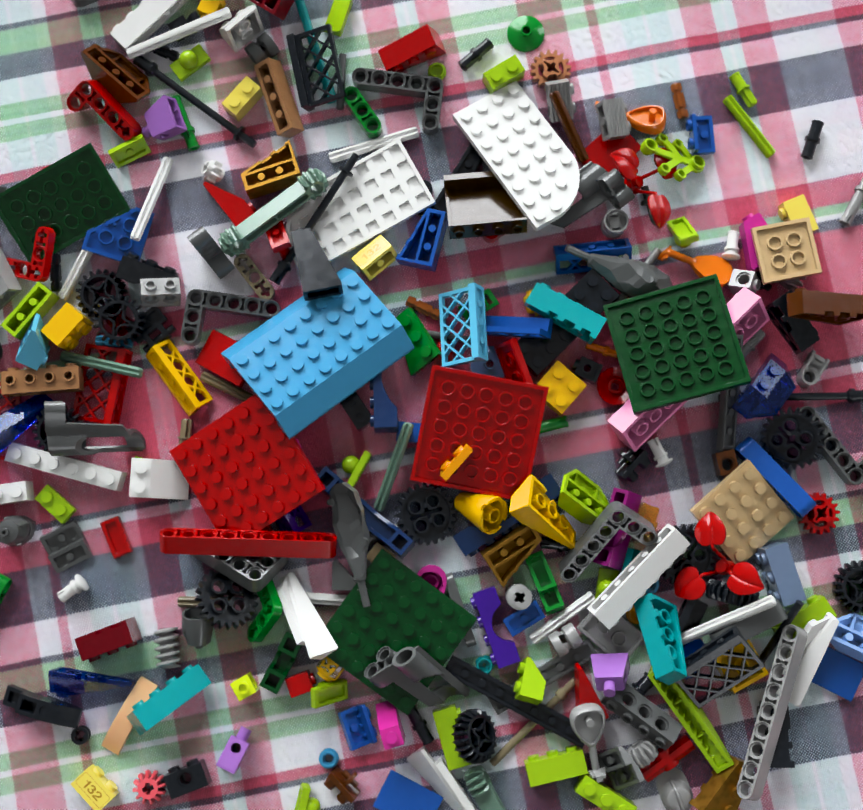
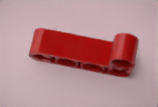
M97 80L81 81L67 98V106L71 111L86 110L91 106L123 140H130L142 133L140 124ZM115 113L118 115V120L115 118Z

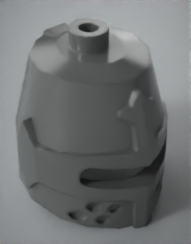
M22 515L3 517L4 520L0 522V542L18 547L32 539L35 532V521Z
M188 607L182 612L183 637H185L188 645L200 649L211 642L214 626H211V619L206 622L204 621L207 617L206 614L199 615L202 608Z

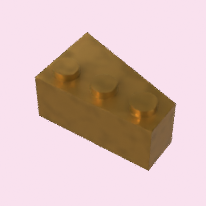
M290 140L285 142V145L277 151L271 152L270 156L266 159L258 161L241 173V178L250 200L288 188L298 181L297 176H301Z
M521 524L482 549L480 553L504 588L510 577L519 569L518 567L528 558L542 539L537 531Z
M730 755L734 765L718 774L713 769L711 772L713 774L706 784H702L700 793L695 799L692 798L689 804L698 810H738L742 798L737 794V784L744 761Z

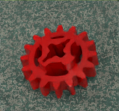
M819 492L813 493V496L808 494L814 501H820L821 503L816 504L798 523H804L803 530L810 529V534L817 533V535L823 534V531L829 533L830 528L836 527L833 522L839 521L836 514H839L840 511L835 510L838 504H832L833 498H826V493L819 495ZM818 523L823 524V525L820 526V527H819V526H815V524H818Z

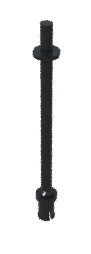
M142 55L134 58L133 64L144 70L147 76H155L234 134L233 140L238 141L241 139L252 148L256 146L257 142L244 133L245 127L237 128L159 71L158 65L155 62H150Z
M353 152L344 167L339 165L340 174L305 228L313 230L346 177H353L350 171L359 158L356 153ZM294 245L285 259L277 262V268L269 277L271 281L280 285L286 273L292 269L290 268L291 262L296 256Z
M849 388L846 392L742 394L739 389L738 406H741L742 401L846 400L850 404H854L855 402H863V390Z

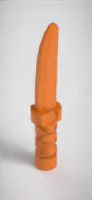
M586 342L585 349L601 353L606 357L617 358L616 351L610 349L609 346L605 345L604 347L594 343L590 345Z

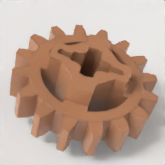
M548 49L545 55L541 51L539 57H534L535 63H531V69L533 70H531L530 76H534L533 83L539 82L538 88L544 86L545 91V82L570 78L571 73L568 71L571 70V65H567L569 59H563V53L557 55V50H555L552 54ZM559 65H561V67H562V69H563V73H562V71L559 69ZM538 67L540 68V71L542 72V76H540V74H539Z

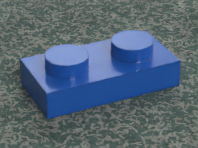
M534 600L528 608L517 610L502 620L511 636L514 637L546 616L537 601Z

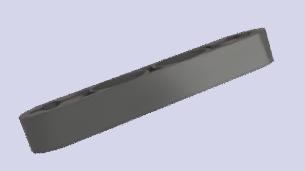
M452 572L447 573L446 586L450 598L464 608ZM470 628L464 636L467 647L477 644Z

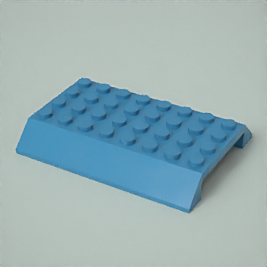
M346 267L336 272L342 283L343 294L305 301L303 295L277 315L220 353L230 367L236 369L276 419L278 426L289 439L414 349V345L401 323L357 273Z

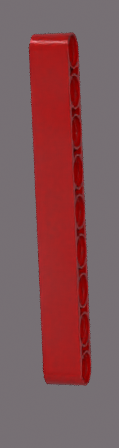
M164 528L159 532L160 551L164 554L330 559L334 558L337 552V536L333 533L197 528Z

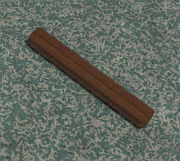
M558 90L552 92L549 97L578 161L582 163L588 160L587 152Z

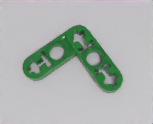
M273 579L260 592H257L263 608L248 628L247 638L249 642H262L282 614V603Z

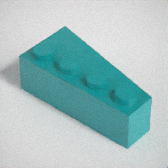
M537 282L524 306L544 318L553 319V323L591 345L607 318L572 301L566 295L551 290L552 288L549 285Z
M653 593L639 598L634 603V608L655 679L667 685L673 684L687 677L677 606Z
M190 664L181 671L183 673L182 676L179 678L172 677L165 682L167 686L164 689L160 690L157 688L149 694V700L145 703L141 700L132 707L134 711L127 718L140 736L212 683L199 664L194 667Z

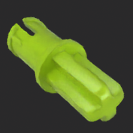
M739 71L732 74L729 80H731L736 88L737 95L741 96L748 108L755 106L757 99L751 92L750 85L746 84Z

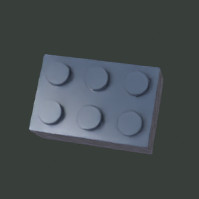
M774 542L758 548L754 557L756 563L761 566V578L767 584L769 590L767 591V596H774L783 607L794 604L796 600H807L788 543Z

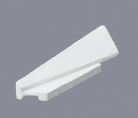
M290 572L279 580L281 586L277 588V593L296 644L306 645L310 659L321 660L337 650L338 646L295 574Z
M827 612L825 617L819 621L815 619L809 621L804 627V630L807 632V641L789 700L790 703L797 707L801 705L839 624V620L830 612ZM790 650L789 653L787 654V658L790 657V655H791V650ZM780 689L777 690V695L780 694Z
M422 746L407 757V761L440 796L444 797L443 799L453 810H478L452 771L448 770V766L442 757L435 761L425 746Z

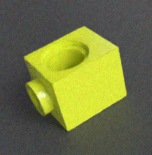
M251 671L230 684L239 702L260 689Z

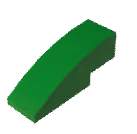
M541 550L529 555L525 562L547 616L565 609V604L543 551Z

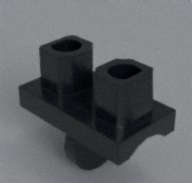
M631 448L626 453L620 450L618 454L621 458L617 462L620 466L614 472L633 483L638 478V474L634 469L637 466L645 469L651 464L647 457L648 453L640 448L636 452Z

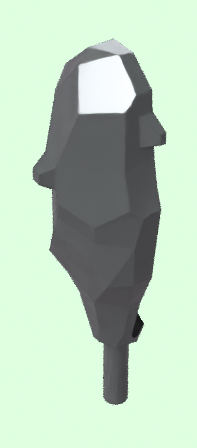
M569 244L565 247L566 252L585 260L588 267L594 269L613 288L629 298L673 286L670 276L660 271L656 266L639 260L629 259L627 254H624L622 257L589 254Z
M347 482L334 484L330 491V499L327 500V505L332 506L334 531L340 549L354 577L352 579L358 583L363 607H368L371 604L365 580L367 575V550L371 540L366 523L365 510L359 493Z

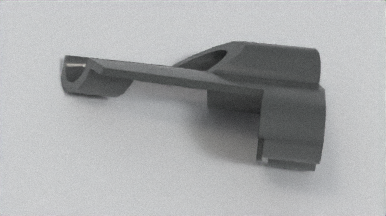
M44 401L45 431L51 456L92 455L101 452L143 451L145 449V439L137 429H127L123 424L66 422L65 402ZM123 436L127 442V445L86 446V438Z

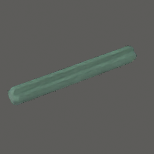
M62 351L60 355L61 361L135 378H142L144 372L140 367L68 351Z
M405 422L400 431L374 504V509L378 511H383L386 506L414 428L412 423Z

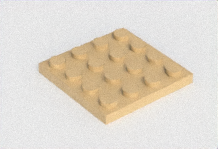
M748 459L741 463L689 510L698 522L710 511L719 516L726 528V539L723 544L718 546L727 558L735 564L746 562L757 552L758 548L765 545L795 518Z

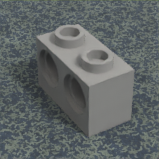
M179 277L140 279L141 306H180L181 291Z

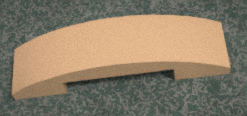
M143 676L139 678L115 717L101 746L117 755L120 754L133 729L132 724L127 718L134 711L132 707L141 700L144 703L149 700V694L156 690L159 685Z

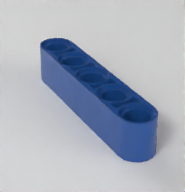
M748 436L734 449L743 462L746 459L752 462L779 498L799 518H803L816 506V502L753 438Z

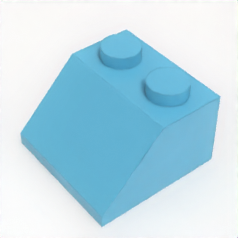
M38 313L34 316L21 340L15 359L16 362L34 370H38L40 365H45L51 348L48 345L50 339L40 331L45 325Z

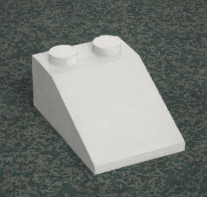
M255 5L239 10L234 18L230 21H225L219 29L222 38L235 53L264 31Z
M131 459L129 497L188 500L189 483L175 460Z

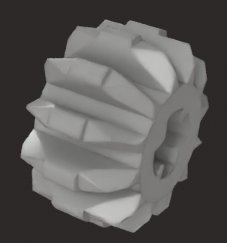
M649 738L638 740L626 750L634 759L639 769L649 765L658 756L657 747Z

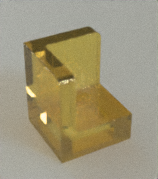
M641 502L638 514L650 521L656 530L658 524L656 523L659 508Z

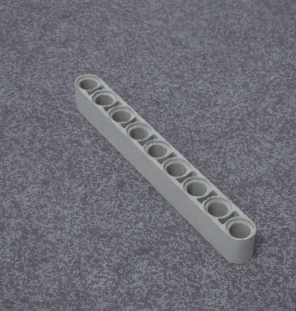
M793 624L786 625L782 630L737 784V794L742 799L757 801L761 798L807 641V632ZM796 631V632H797V635H796V637L793 639V634H794V632ZM791 650V655L787 658V654ZM785 669V675L782 677V672ZM780 689V694L776 696L777 690ZM774 708V714L771 716V710ZM768 727V734L765 736V730ZM762 747L763 752H762V754L760 755V754H759V750H760V748ZM757 767V773L754 775V768ZM749 787H751V793H750V794H748V788H749Z

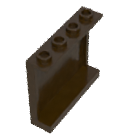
M492 171L443 175L450 239L527 233V217L522 214Z

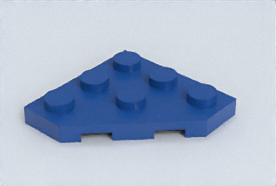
M135 207L95 228L87 230L81 249L121 262L124 252L129 253V251L140 255L139 258H141L155 213L151 214L140 241L130 238L141 212L140 208Z

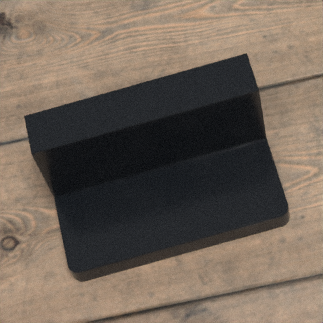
M684 599L678 611L681 633L699 626L708 604L698 599Z

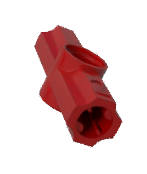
M685 733L677 738L675 743L667 750L657 749V758L649 765L640 769L647 783L664 771L667 772L676 767L680 759L696 749Z

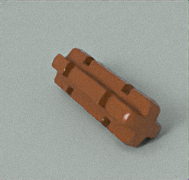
M674 83L670 86L671 93H674L672 97L675 109L678 110L676 114L679 120H683L689 116L688 110L685 109L687 106L684 93L681 92L683 90L681 83Z
M412 296L408 297L405 304L407 307L415 308V311L425 316L430 315L436 321L439 320V309H433V306L421 300L416 301L417 299Z

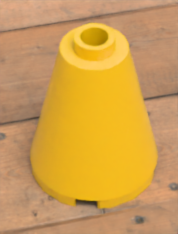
M461 492L454 500L456 510L483 533L489 535L496 533L502 527L500 526L502 520L507 518V503L499 496Z

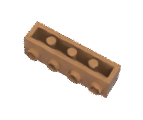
M268 57L254 65L277 135L291 138L304 131L281 61Z
M67 363L65 367L46 365V368H38V370L26 367V370L7 368V371H1V395L6 397L84 391L83 368L77 366L76 363Z

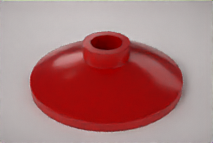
M620 367L606 369L597 380L599 396L611 405H621L629 399ZM613 383L618 385L617 390L612 389Z

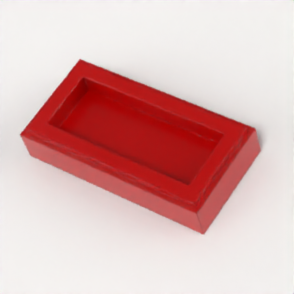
M120 516L100 523L114 559L133 552Z

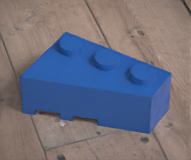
M427 208L416 225L413 234L407 239L404 248L395 258L400 265L432 272L436 271L448 225L447 213Z

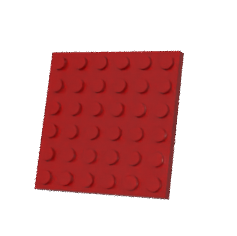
M432 364L410 480L511 499V496L526 478L531 475L549 387ZM467 443L473 452L445 481L440 476L441 466L447 460L451 461L455 457L453 453L460 445L464 447Z
M256 394L169 451L215 529L263 530L326 489L295 437L289 439L278 426L274 416Z

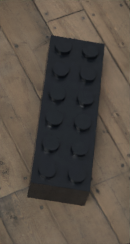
M591 269L565 294L572 301L600 315L604 312L603 305L613 303L619 297V294L594 269ZM553 323L551 339L521 337L518 343L528 370L537 377L577 336Z

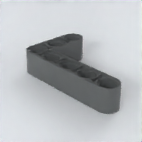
M357 68L353 71V85L358 90L425 98L422 114V131L429 136L437 133L443 98V82L440 78L369 68ZM360 76L365 77V80L362 82H359L356 79ZM383 79L384 82L382 84H376L375 80ZM396 81H401L403 83L401 86L398 87L393 85V83ZM418 83L421 87L414 89L412 85ZM432 86H438L440 89L438 91H432L430 88ZM436 104L437 108L429 109L428 105ZM427 122H433L435 126L429 128L425 124Z
M193 289L188 293L181 338L190 346H196L200 343L206 310L270 319L282 311L276 301L270 299ZM196 295H201L199 303H193V298ZM220 298V304L212 306V300ZM232 301H239L237 308L232 309L230 307ZM252 303H257L258 309L252 312L249 311V306ZM270 306L277 307V311L274 314H268ZM197 313L198 320L191 322V315ZM190 332H195V338L192 341H188L187 335Z
M810 406L801 407L800 413L807 410L808 417L814 414L812 420H820L817 427H824L820 434H824L825 438L820 439V441L825 442V445L819 448L823 450L822 456L842 481L847 485L863 483V456L855 461L818 413ZM805 433L806 436H807V437L810 439V441H811V436H810L809 434ZM827 441L832 444L831 451L826 448ZM840 456L844 459L843 466L839 465L838 458ZM852 471L857 477L855 481H852L850 478Z
M619 501L609 503L575 543V548L570 549L560 561L558 567L561 579L567 583L574 582L619 529L643 545H654L658 540L654 525Z
M192 555L251 592H260L288 563L287 557H259L252 563L243 556Z

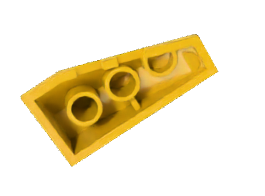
M529 475L511 496L509 513L529 528L570 549L575 548L576 531L565 515L559 514L554 499L550 501L545 494L547 492L545 486L535 476Z

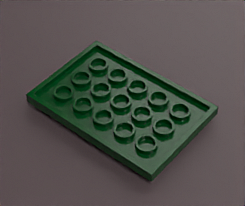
M92 143L81 147L0 193V217L29 262L32 259L35 234L39 227L45 226L54 229L56 237L53 254L85 237L87 230L131 210ZM44 250L40 253L41 259L45 257Z

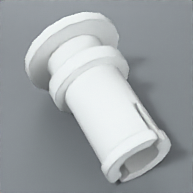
M730 230L727 232V245L724 247L725 253H722L721 257L729 261L740 260L741 256L737 254L740 250L738 248L740 232Z
M658 437L647 442L655 456L653 458L654 461L658 462L655 466L656 468L666 466L673 460V458H668V452H665Z
M76 574L74 576L75 580H71L68 586L57 592L59 600L63 603L76 593L80 594L82 590L87 591L89 589L87 581L80 574Z

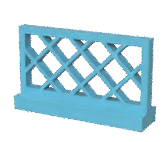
M474 282L468 284V287L438 294L442 366L449 368L476 361H488L484 287ZM468 293V299L463 304L460 299L463 294ZM451 297L454 300L447 308L445 306V298ZM459 303L463 307L455 315L452 310ZM468 310L469 318L464 322L460 318ZM451 314L455 318L448 326L446 319ZM460 321L463 326L457 334L453 328ZM468 328L470 330V336L467 340H465L461 336ZM452 332L455 338L451 344H448L447 337ZM460 339L464 342V345L458 352L454 349V346ZM469 346L472 357L465 358L463 353ZM450 352H455L457 355L453 361L448 362Z

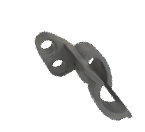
M589 161L579 169L580 181L578 192L581 193L582 199L571 206L561 218L550 224L565 228L607 200L616 209L620 210L635 198L634 193L624 184V179L617 169L614 168L607 172L600 165Z
M384 646L376 655L377 662L369 664L364 671V677L376 687L384 688L394 682L429 707L444 704L445 700L453 695H464L467 697L470 692L469 688L419 646L405 647L398 652H395L389 646ZM432 676H441L449 684L430 691L420 680Z

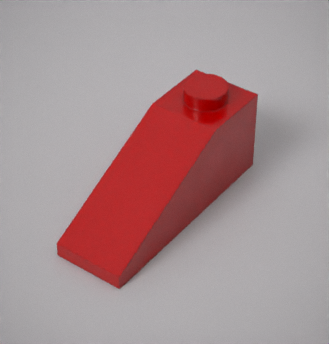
M206 181L203 183L206 190L235 226L257 211L251 202L247 204L244 199Z
M576 662L574 664L575 706L584 703H596L603 709L605 720L608 719L609 716L580 664Z

